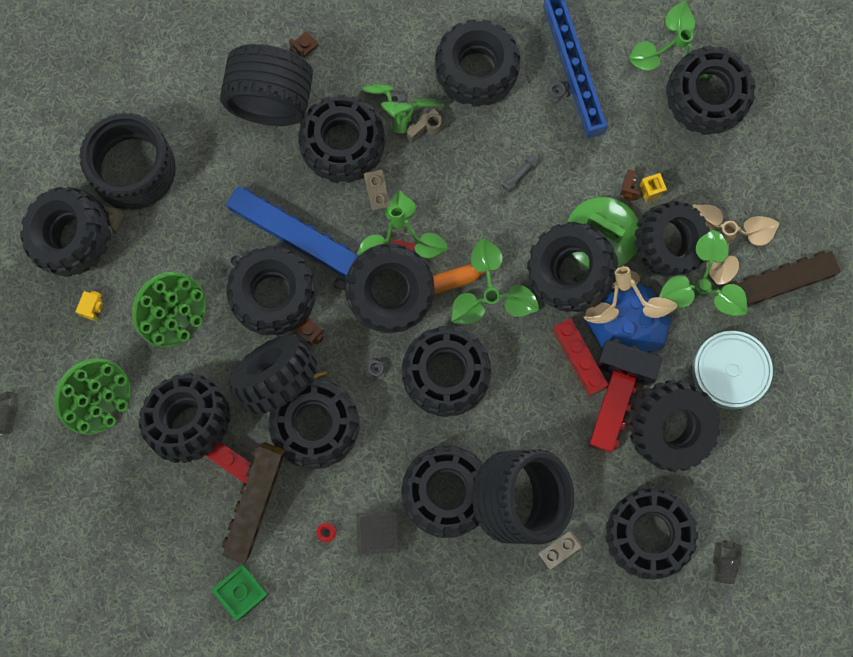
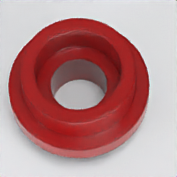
M330 523L321 524L316 531L317 538L324 543L333 541L336 537L335 527ZM325 529L330 530V535L327 537L323 536Z

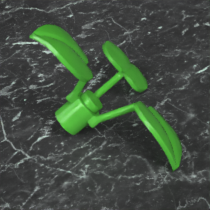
M686 1L674 6L665 18L667 29L676 31L677 35L674 40L658 52H656V47L648 41L638 43L633 48L629 57L633 66L643 71L656 69L660 65V58L657 55L662 54L674 44L680 48L686 47V55L689 53L691 47L689 42L693 39L692 30L695 27V19ZM703 74L698 79L712 78L713 75Z
M372 84L361 88V91L373 94L384 93L388 96V102H382L381 106L392 115V131L395 133L407 132V124L411 121V115L415 107L439 105L445 107L444 103L427 97L413 99L412 105L403 102H393L389 92L393 91V87L386 84ZM410 110L408 116H406L404 111Z
M398 190L393 195V200L389 201L390 207H385V216L391 220L388 223L387 238L384 240L380 235L367 237L361 243L357 255L359 256L370 247L387 244L390 241L392 227L400 229L405 225L418 243L415 246V252L423 259L435 258L445 253L448 247L444 239L434 233H425L421 236V239L417 238L409 225V221L406 220L415 213V203Z
M711 230L698 240L695 249L696 254L701 260L709 261L703 279H700L694 286L690 285L687 277L674 276L663 286L659 297L675 302L678 306L677 308H684L689 306L694 300V292L698 296L717 293L719 295L714 298V305L717 310L731 316L745 315L747 313V299L741 287L735 284H728L722 288V291L711 289L712 284L707 279L713 261L722 263L728 256V244L725 238L719 232Z
M481 239L475 245L471 254L472 267L477 272L486 270L488 287L484 290V298L477 300L476 296L472 293L460 294L453 303L451 318L453 323L471 324L477 322L485 313V308L480 302L495 304L502 298H507L505 309L514 317L526 316L539 310L536 297L527 287L514 285L510 288L509 295H499L498 289L492 286L489 270L498 269L503 257L500 249L487 239Z

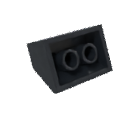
M606 339L596 364L601 371L610 374L616 371L636 378L635 382L651 386L657 379L663 358L659 357V354L656 352H644L635 345L626 346L617 339Z

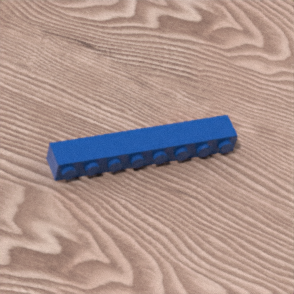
M544 0L543 9L586 138L589 139L605 134L607 124L565 0Z
M237 186L226 203L228 210L346 278L351 264L358 257L357 252L354 254L343 243L337 244L333 242V238L325 233L321 235L316 232L317 229L312 225H304L298 217L294 215L290 217L285 214V210L277 205L273 207L264 197L260 196L258 198L254 196L250 189L246 187L242 189Z

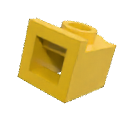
M660 173L643 178L639 185L646 203L659 199L662 193L667 191Z
M92 290L90 293L84 291L75 312L81 317L97 322L99 318L96 317V314L100 313L103 307L102 294Z

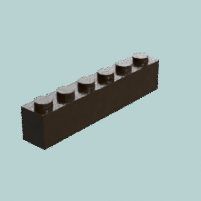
M820 251L810 259L803 257L798 259L795 264L785 263L779 266L777 270L772 271V269L761 272L760 276L750 275L745 277L742 282L737 283V281H733L728 284H735L743 289L748 307L835 277L841 270L832 251L827 253Z
M263 442L259 447L256 446L252 456L255 458L254 463L249 466L246 476H248L247 483L243 484L240 494H242L241 501H238L234 508V512H236L235 519L230 521L228 530H230L229 536L225 537L222 548H224L222 556L245 564L249 559L286 450Z

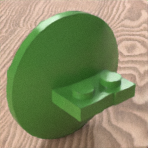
M607 197L589 199L576 207L568 219V222L585 223L600 231L614 247L615 254L618 257L619 265H617V268L626 265L638 250V246L635 247V241L637 240L635 230L639 229L637 226L638 218L627 205L616 199ZM572 253V256L580 264L589 268V258L585 253Z
M165 272L154 276L141 287L133 302L132 320L136 331L148 343L158 347H172L187 341L191 337L190 333L185 330L187 326L191 324L198 329L203 323L206 312L204 292L194 279L183 273Z
M88 359L74 365L63 375L55 391L54 406L58 418L70 430L80 434H96L113 427L117 422L111 415L113 410L116 408L124 413L128 408L131 396L129 379L118 365L106 359Z

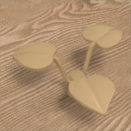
M692 205V209L697 208L701 212L700 216L705 217L706 226H709L710 231L722 229V236L726 239L728 249L730 240L736 238L737 232L744 236L748 235V240L751 244L764 246L773 239L779 227V222L774 219L756 216L745 221L744 229L746 232H744L734 221H727L721 224L723 215L719 208L713 205ZM727 256L722 263L713 261L709 276L717 285L730 282L739 270L738 259L735 256Z
M622 266L615 270L616 282L613 283L611 288L615 290L613 303L611 305L600 303L596 307H590L583 317L589 322L598 324L614 320L619 315V310L615 308L618 289L626 291L631 287L635 290L642 305L645 306L643 313L648 317H663L674 311L678 306L675 302L662 297L651 298L648 302L644 301L636 286L640 281L639 274L628 267Z

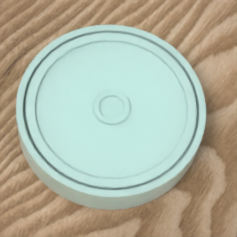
M724 331L710 337L699 348L693 360L692 376L695 386L706 392L711 397V401L716 403L717 407L736 410L752 405L766 393L772 381L773 366L768 351L756 338L740 331Z

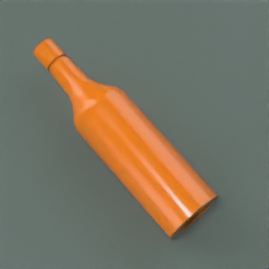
M471 264L434 275V295L474 283L482 274L486 273V270L477 272Z

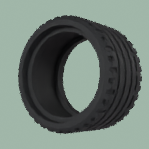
M263 44L239 46L228 54L220 102L227 111L250 122L270 126L297 124L307 113L314 74L313 68L304 58L283 48Z
M116 113L101 119V121L95 123L89 129L80 147L79 158L81 159L80 165L84 176L97 194L105 202L112 206L115 205L116 208L124 210L147 208L149 205L161 200L174 181L173 177L176 174L175 158L166 138L157 125L148 118L141 117L139 114ZM127 139H142L156 147L155 164L150 173L141 181L132 185L119 186L103 180L101 173L102 161L106 153L115 144Z
M542 449L502 451L491 455L479 468L473 484L472 502L479 525L492 539L509 544H546L556 540L565 531L570 522L574 509V486L565 464L559 457H556L555 454ZM522 468L529 476L533 488V507L530 517L524 526L517 517L513 499L514 485Z

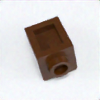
M307 31L295 41L292 38L289 40L290 51L302 58L319 46Z
M628 169L625 175L620 195L624 196L623 198L628 201H634L639 199L641 191L634 190L637 178H634L635 171Z
M309 318L304 320L300 327L295 330V333L311 346L314 344L318 345L323 340V334L325 333L322 327L316 325Z

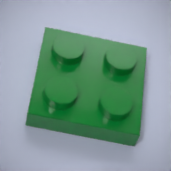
M243 564L211 590L236 621L240 620L268 595Z

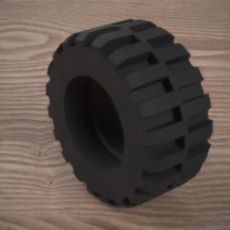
M675 201L657 205L646 211L642 215L643 219H639L637 223L639 229L635 230V236H637L635 247L638 246L639 251H637V254L643 258L642 263L645 266H650L649 270L653 273L657 272L661 276L687 274L699 268L700 263H704L696 254L695 249L698 240L710 232V228L706 226L705 217L700 216L701 212L697 208L692 209L693 206L691 204ZM668 222L675 225L681 235L682 245L677 256L670 253L664 243V229Z

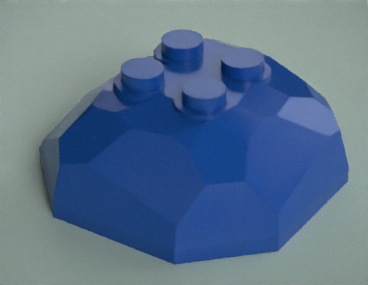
M636 284L644 301L648 302L651 298L657 297L652 288ZM631 287L626 291L618 289L615 308L619 310V315L614 320L600 324L586 320V324L600 350H602L606 339H617L623 345H635L641 351L655 352L664 347L671 320L668 315L659 318L646 316L643 313L645 306L642 305L635 290ZM612 289L608 297L605 296L601 300V303L611 305L615 290Z

